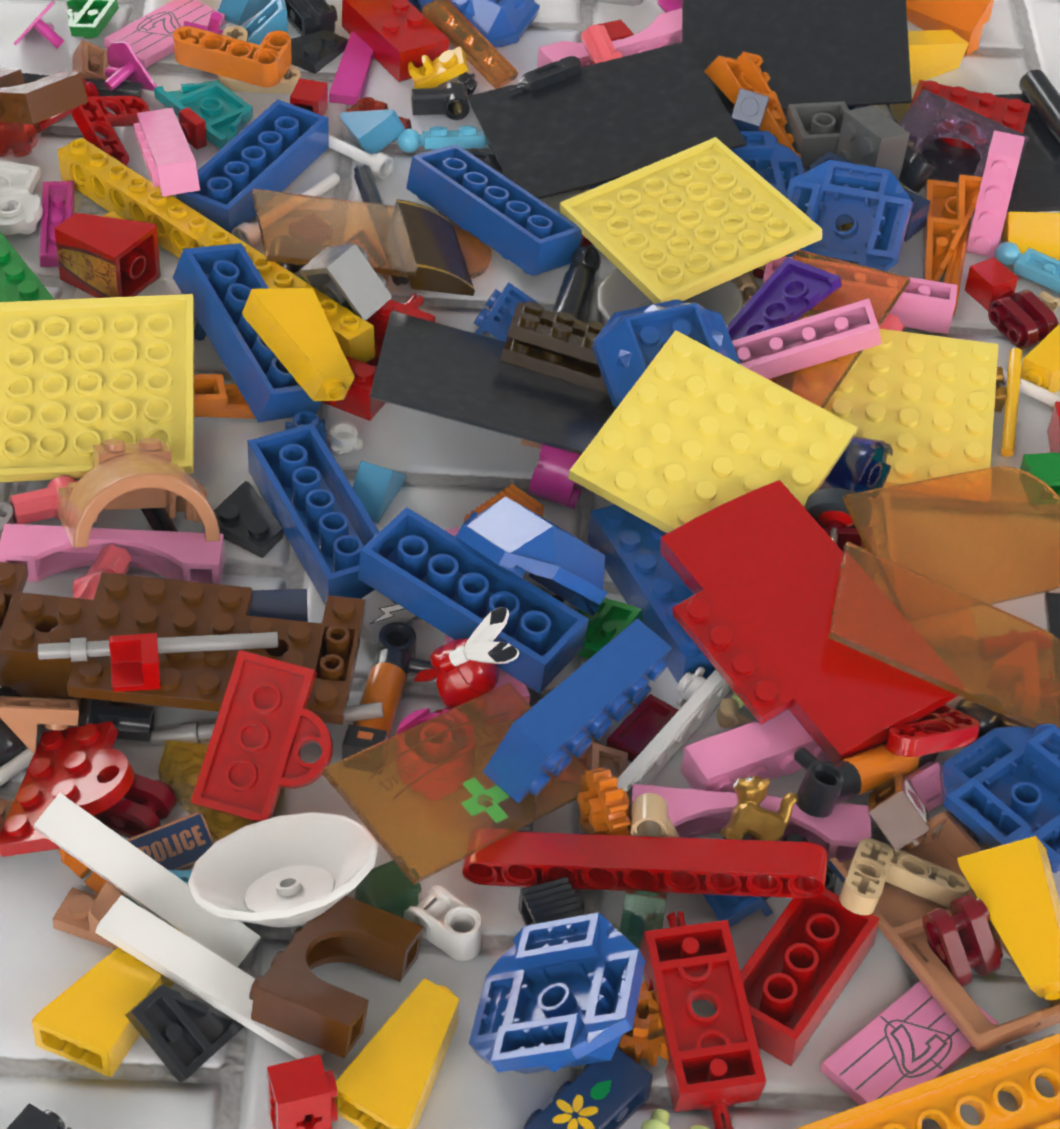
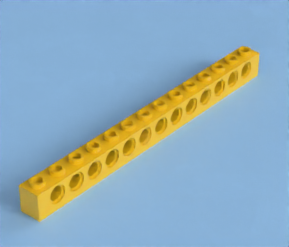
M84 138L73 140L69 144L57 149L62 181H74L77 191L107 211H114L118 215H123L126 220L157 225L158 245L180 258L183 249L241 243L268 288H313L345 356L363 363L375 358L374 326L174 196L162 197L159 187H153L152 182Z

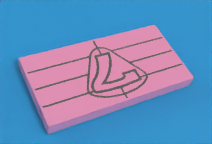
M173 0L105 37L104 47L108 49L115 41H127L143 66L147 68L174 53L173 32L183 26L184 21L208 26L211 13L220 12L197 0ZM220 13L222 15L220 26L225 24V15Z
M919 981L822 1062L820 1071L860 1106L946 1075L970 1054L974 1048L922 982ZM979 1007L991 1023L998 1025L995 1019Z

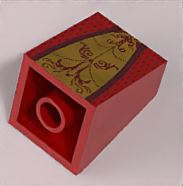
M75 213L54 228L60 280L96 298L136 296L161 277L157 225L153 223Z

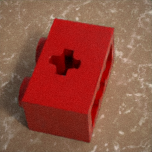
M320 1054L267 1067L269 1117L273 1129H331V1122L338 1121L334 1097H338L335 1076L332 1070H324Z

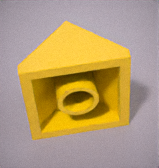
M1007 212L1001 234L1002 243L1013 242L1018 246L1022 254L1031 248L1060 261V213Z

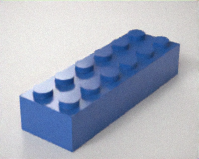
M277 99L197 170L199 191L176 194V198L232 234V230L243 222L249 223L329 148L328 118Z
M457 144L412 156L406 189L415 194L419 200L428 203L438 210L440 214L458 224L461 229L474 235L481 243L500 253L504 259L510 260L520 267L524 273L536 276L571 264V255L580 247L582 230L574 222Z
M242 244L183 249L172 278L182 294H193L194 315L258 423L292 418L295 414L304 411L316 414L322 401H313L242 314L251 289H268V286Z
M310 423L248 440L249 473L273 515L282 525L286 538L324 604L326 605L328 595L362 599L375 590L359 580L358 576L360 550L379 533V530L314 424Z
M615 504L592 510L590 512L588 543L592 548L599 549L605 555L604 568L626 603L642 608V623L672 647L664 661L668 664L667 667L676 682L679 684L686 673L694 674L699 667L705 669L703 677L707 679L716 668L672 615L674 606L694 594L660 554V540L667 533Z
M407 507L360 550L359 580L454 640L470 638L491 611L500 607L507 608L509 610L507 623L492 642L509 643L518 649L519 655L518 658L509 663L497 664L498 668L539 694L584 647L588 618L520 576L497 565L460 539Z
M637 618L511 725L483 773L518 804L530 793L536 797L550 782L551 778L549 776L551 774L556 777L560 776L571 763L572 759L570 757L574 755L577 759L580 758L593 741L591 739L593 737L600 740L613 725V722H611L613 719L619 723L631 710L632 702L638 706L652 690L648 683L650 680L654 682L667 668L668 664L664 659L672 647Z

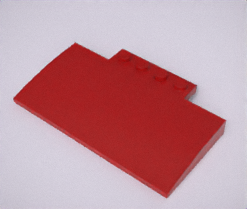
M781 480L724 503L661 537L660 554L694 594L673 607V617L761 725L789 709L832 763L875 748L888 740L891 727L917 722L962 694L963 688Z

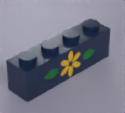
M616 1048L611 1061L586 1064L583 1067L582 1074L573 1082L566 1081L557 1090L553 1102L544 1110L537 1109L530 1115L524 1125V1129H619L649 1099L653 1075L619 1048Z

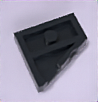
M327 30L292 38L291 64L315 74L345 51L348 39Z
M244 481L213 510L218 521L220 534L224 535V539L261 558L283 538L282 525L247 481Z
M163 984L155 988L125 1014L127 1019L179 1083L188 1079L244 1028L242 1024L234 1019L229 1021L209 1011V1006L196 1000H187L180 992Z

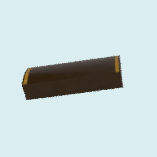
M397 199L391 222L411 289L474 296L475 289L453 223L431 208Z

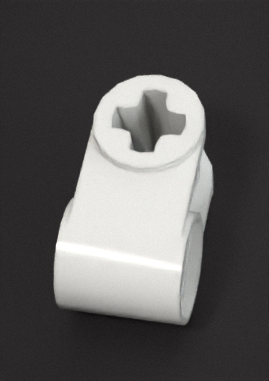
M440 885L431 886L427 890V897L417 906H411L404 911V919L423 926L422 939H426L457 961H467L476 957L481 951L480 914L474 908L469 907L454 897L444 887Z

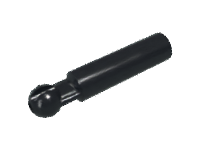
M1031 70L1022 76L1019 82V89L1060 144V94L1041 70Z
M589 246L578 247L572 253L569 270L564 275L552 312H567L572 314L577 320L583 321L595 284L594 278L601 266V257L598 251Z

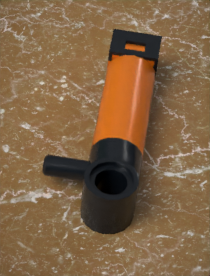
M402 622L389 623L382 627L379 632V646L359 705L382 702L384 717L354 721L353 725L348 724L342 742V770L373 775L383 767L386 759L387 740L408 674H418L423 670L435 668L431 661L415 658L416 633L408 624Z
M887 743L830 764L819 761L806 748H799L794 753V759L807 772L797 791L799 800L796 805L810 816L817 818L828 817L831 815L835 805L877 789L899 773H902L905 777L927 762H935L939 752L918 757H902L890 753L887 750Z

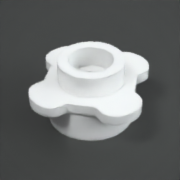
M339 422L327 431V441L330 442L331 452L334 454L349 453L352 450H360L363 447V440L358 438L357 427L352 423Z
M699 667L694 674L686 673L677 686V691L681 693L677 701V705L680 707L707 680L703 677L705 672L703 667Z

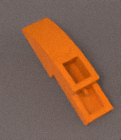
M223 374L194 375V417L256 419L236 384H225Z

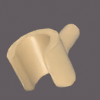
M1046 291L1039 293L1038 297L1042 299V302L1053 313L1057 307H1060V298H1055Z
M722 699L720 709H717V722L722 728L729 729L736 725L743 726L754 722V720L739 714V704L734 699Z

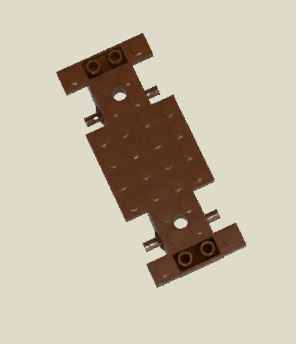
M0 562V686H8L12 690H16L22 697L77 700L78 707L82 698L219 712L239 650L159 654L161 689L113 692L110 656L88 657V661L71 662V658L39 660L38 644L70 642V638H87V641L109 640L110 636L157 633V638L277 632L278 648L240 650L315 670L317 675L306 709L315 713L324 723L343 725L360 645V635L365 614V599L328 595L322 623L249 616L253 599L251 587L102 572L93 600L23 593L28 578L27 565Z

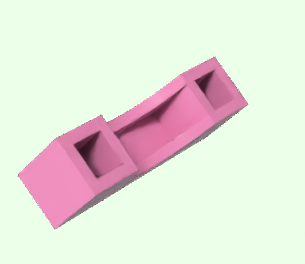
M994 130L966 252L991 258L995 257L1025 137Z

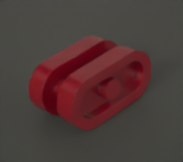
M1030 290L1019 291L1012 294L1010 298L1002 297L991 302L988 311L991 324L1019 349H1026L1036 345L1038 341L1041 342L1059 325L1053 311Z
M134 773L132 786L126 795L114 806L93 815V817L117 834L131 838L160 827V820L166 819L176 806L177 800L173 789L167 783Z
M966 894L951 902L952 916H949L944 909L937 908L924 914L922 917L924 931L930 948L962 987L972 983V968L980 976L984 977L999 970L1001 967L1000 959L1003 958L1001 946L992 936L988 925L990 914L985 903L979 898L975 899L970 894Z

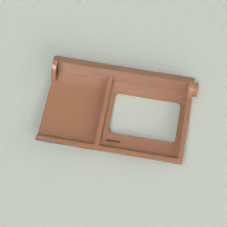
M949 811L937 814L929 820L930 830L926 832L927 838L922 843L912 849H907L906 846L900 849L953 871L965 879L966 877L958 865L957 858L983 851V848ZM945 823V825L940 830L933 833L940 825ZM836 857L829 859L828 865L844 884L852 859L844 862H839ZM885 882L882 894L872 913L880 918L879 930L977 1052L981 1053L1060 1023V999L1047 1000L1050 1006L1001 1025L991 1023L927 944L928 939L922 923L923 915L937 908H942L949 916H952L951 909ZM970 886L968 894L972 895L975 899H977V896L975 895L973 889ZM989 920L988 925L992 936L1011 957L991 920Z

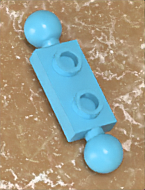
M434 126L430 127L429 131H422V134H418L413 129H404L397 138L399 148L407 153L416 151L419 146H424L425 150L440 149L454 144L459 145L463 149L484 148V145H488L491 148L485 134L481 130H477L475 126H460L459 130L447 131V127Z
M1003 242L996 248L995 258L1004 266L1015 264L1013 273L1060 294V261L1031 248L1022 254L1018 246L1013 242Z

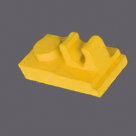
M461 46L454 50L445 51L432 62L427 55L422 56L424 66L416 68L412 62L408 63V70L413 78L415 89L434 88L469 71L466 54Z

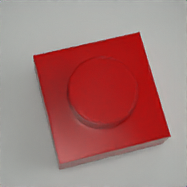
M189 107L178 111L179 124L187 142L196 150L206 147V121Z

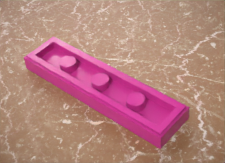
M354 32L350 34L331 86L329 102L356 106L359 103L374 59V50Z
M74 181L43 182L40 267L58 266L54 228L74 214Z

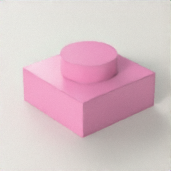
M927 762L905 776V779L928 812L943 803L940 781L941 767L938 762Z

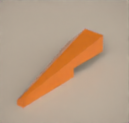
M906 0L907 20L924 31L952 30L969 43L964 54L967 57L979 47L983 25L990 21L994 0Z
M743 52L737 59L718 56L704 71L734 105L740 88L770 97L760 131H769L777 138L778 143L788 147L802 158L801 154L797 153L792 146L795 141L793 135L787 134L784 126L787 124V119L776 92L772 91L767 84L770 80L769 74L766 72L762 73L760 65L763 60L761 56L748 52Z
M959 175L958 183L927 179L923 198L930 200L931 203L926 225L923 227V279L940 281L975 211L983 177Z

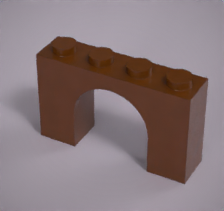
M0 69V122L35 124L88 102L81 72L60 71L25 84L21 69Z
M347 895L344 896L323 914L308 921L304 927L299 926L293 933L288 947L284 951L279 950L276 953L264 976H257L249 993V999L253 1000L251 1020L345 1059L364 1033L369 1000L323 981L311 970L327 963L345 962L362 966L401 982L418 959L423 926Z

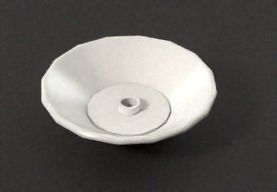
M308 812L276 816L244 826L215 842L195 862L188 886L195 903L218 917L278 928L296 926L311 921L323 914L355 889L374 868L379 845L366 825L345 815Z

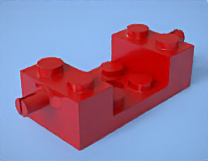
M414 293L404 304L390 299L366 320L374 326L375 358L363 363L345 356L355 376L344 400L322 401V403L368 421L372 420L386 403L369 396L391 311L435 322L436 316L418 309L424 303L421 295L417 296Z
M678 911L677 916L675 912H672L666 916L670 928L644 931L640 953L646 960L643 971L648 991L654 990L669 1060L665 1074L674 1113L698 1109L711 1111L715 1129H733L728 1108L734 1104L759 1100L766 1084V1078L728 920L686 925L684 912ZM697 1000H706L713 1005L715 1014L706 1018L700 1017L695 1014L691 1004Z

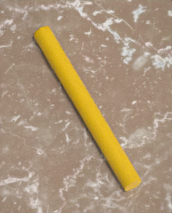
M1013 348L1009 351L1006 385L1007 398L1004 408L1001 455L1004 457L1013 456L1015 451L1023 354L1019 348Z

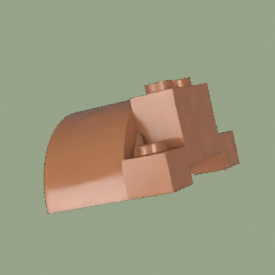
M143 438L139 440V443L125 444V441L120 439H108L103 441L102 445H93V468L79 482H72L67 484V487L57 488L58 517L73 548L88 547L92 525L94 522H98V515L102 510L165 507L169 518H176V512H185L186 520L201 522L204 526L206 542L220 541V531L216 515L207 500V491L201 482H197L184 469L172 462L171 450L165 442H161L157 438Z

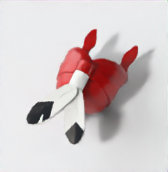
M500 607L491 611L470 638L449 641L447 644L435 649L429 657L431 664L435 668L419 672L413 681L430 682L437 678L438 693L443 703L447 706L444 709L452 710L460 715L468 703L479 702L488 696L498 683L499 671L497 664L509 663L518 658L519 655L518 649L509 643L492 642L506 625L509 610L505 607ZM443 709L436 710L433 713H442Z

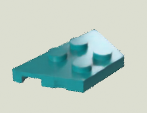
M218 80L199 84H181V90L166 92L163 86L154 88L155 99L167 108H173L178 117V111L189 107L205 120L206 139L220 150L236 137L253 118V107Z

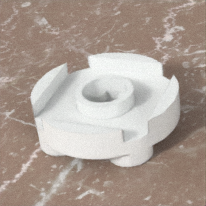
M24 187L0 189V232L3 235L33 233L37 229L36 223L43 215L39 195L35 193V196L30 194L29 189Z

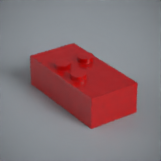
M342 0V27L349 34L351 32L356 33L374 50L373 58L398 82L412 79L408 70V63L412 62L416 68L424 66L422 56L427 55L432 62L442 53L449 50V38L408 0Z
M826 888L818 897L793 898L740 971L758 1048L789 1066L793 1065L874 946L880 918L873 914L859 915L847 910L840 903L839 896Z

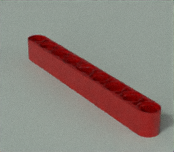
M483 830L476 831L469 837L462 874L464 878L474 884L491 886L529 887L566 876L569 883H571L572 889L815 898L820 896L825 890L828 854L822 846L810 842Z

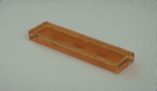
M434 0L424 5L421 13L449 38V41L455 48L461 46L466 54V59L495 89L517 78L519 72L449 0Z

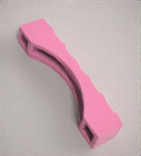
M683 8L659 14L655 21L643 31L624 39L611 41L615 51H620L623 57L682 42ZM561 41L539 47L537 68L569 56L578 57L581 67L591 65V59L583 43Z
M4 524L0 540V562L26 564L28 569L27 581L38 582L51 575L73 568L91 566L102 548L110 544L127 550L132 557L129 566L152 571L172 580L221 584L225 561L223 534H220V541L206 542L205 533L91 528L88 547L73 548L63 526Z
M633 784L629 815L631 820L632 804L636 797L646 793L657 794L667 802L668 816L680 838H695L705 834L719 833L722 828L726 827L738 800L737 794L734 792H714L692 788L681 789ZM766 796L759 805L762 808L777 813L782 798ZM839 803L835 805L831 815L817 818L806 814L794 804L791 819L780 840H783L785 836L798 833L799 836L806 837L808 842L816 843L827 851V865L829 859L834 857L839 862L850 860L853 858L859 842L865 838L871 839V819L868 806Z

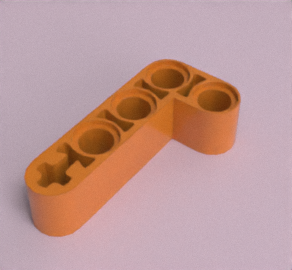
M181 26L173 32L174 56L177 63L256 86L270 88L278 85L292 63L291 37L284 31L278 30L268 33L260 45L191 26Z

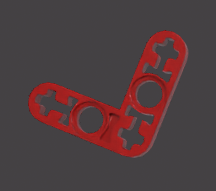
M132 95L87 97V103L77 106L71 111L72 117L83 137L127 166L130 159L113 127L133 126L134 123H138L137 113L150 111L149 106L141 98ZM106 108L112 110L116 115L111 114ZM95 132L104 136L106 140L100 138Z
M944 704L917 722L891 727L888 734L887 750L892 754L902 757H918L969 746L978 740L980 722Z

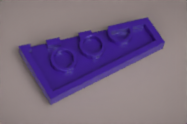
M787 257L730 321L727 330L731 340H737L796 321L842 286L840 276Z

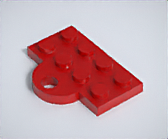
M919 80L908 110L907 119L935 125L936 135L949 145L973 149L989 143L993 137L994 130L1022 136L1031 104L1019 99L997 97L991 93L974 92L959 86L942 85L932 80Z
M239 650L190 803L253 822H260L272 818L281 787L288 789L302 788L317 781L325 773L333 755L332 737L325 723L315 713L306 709L317 675L315 670ZM311 742L320 744L322 748L320 758L314 763L303 762L301 759L302 748Z
M112 721L86 724L65 730H50L42 733L0 833V854L2 857L62 849L35 830L33 826L59 793L92 816L111 808L126 795L134 780V770L123 752L112 749L119 733Z

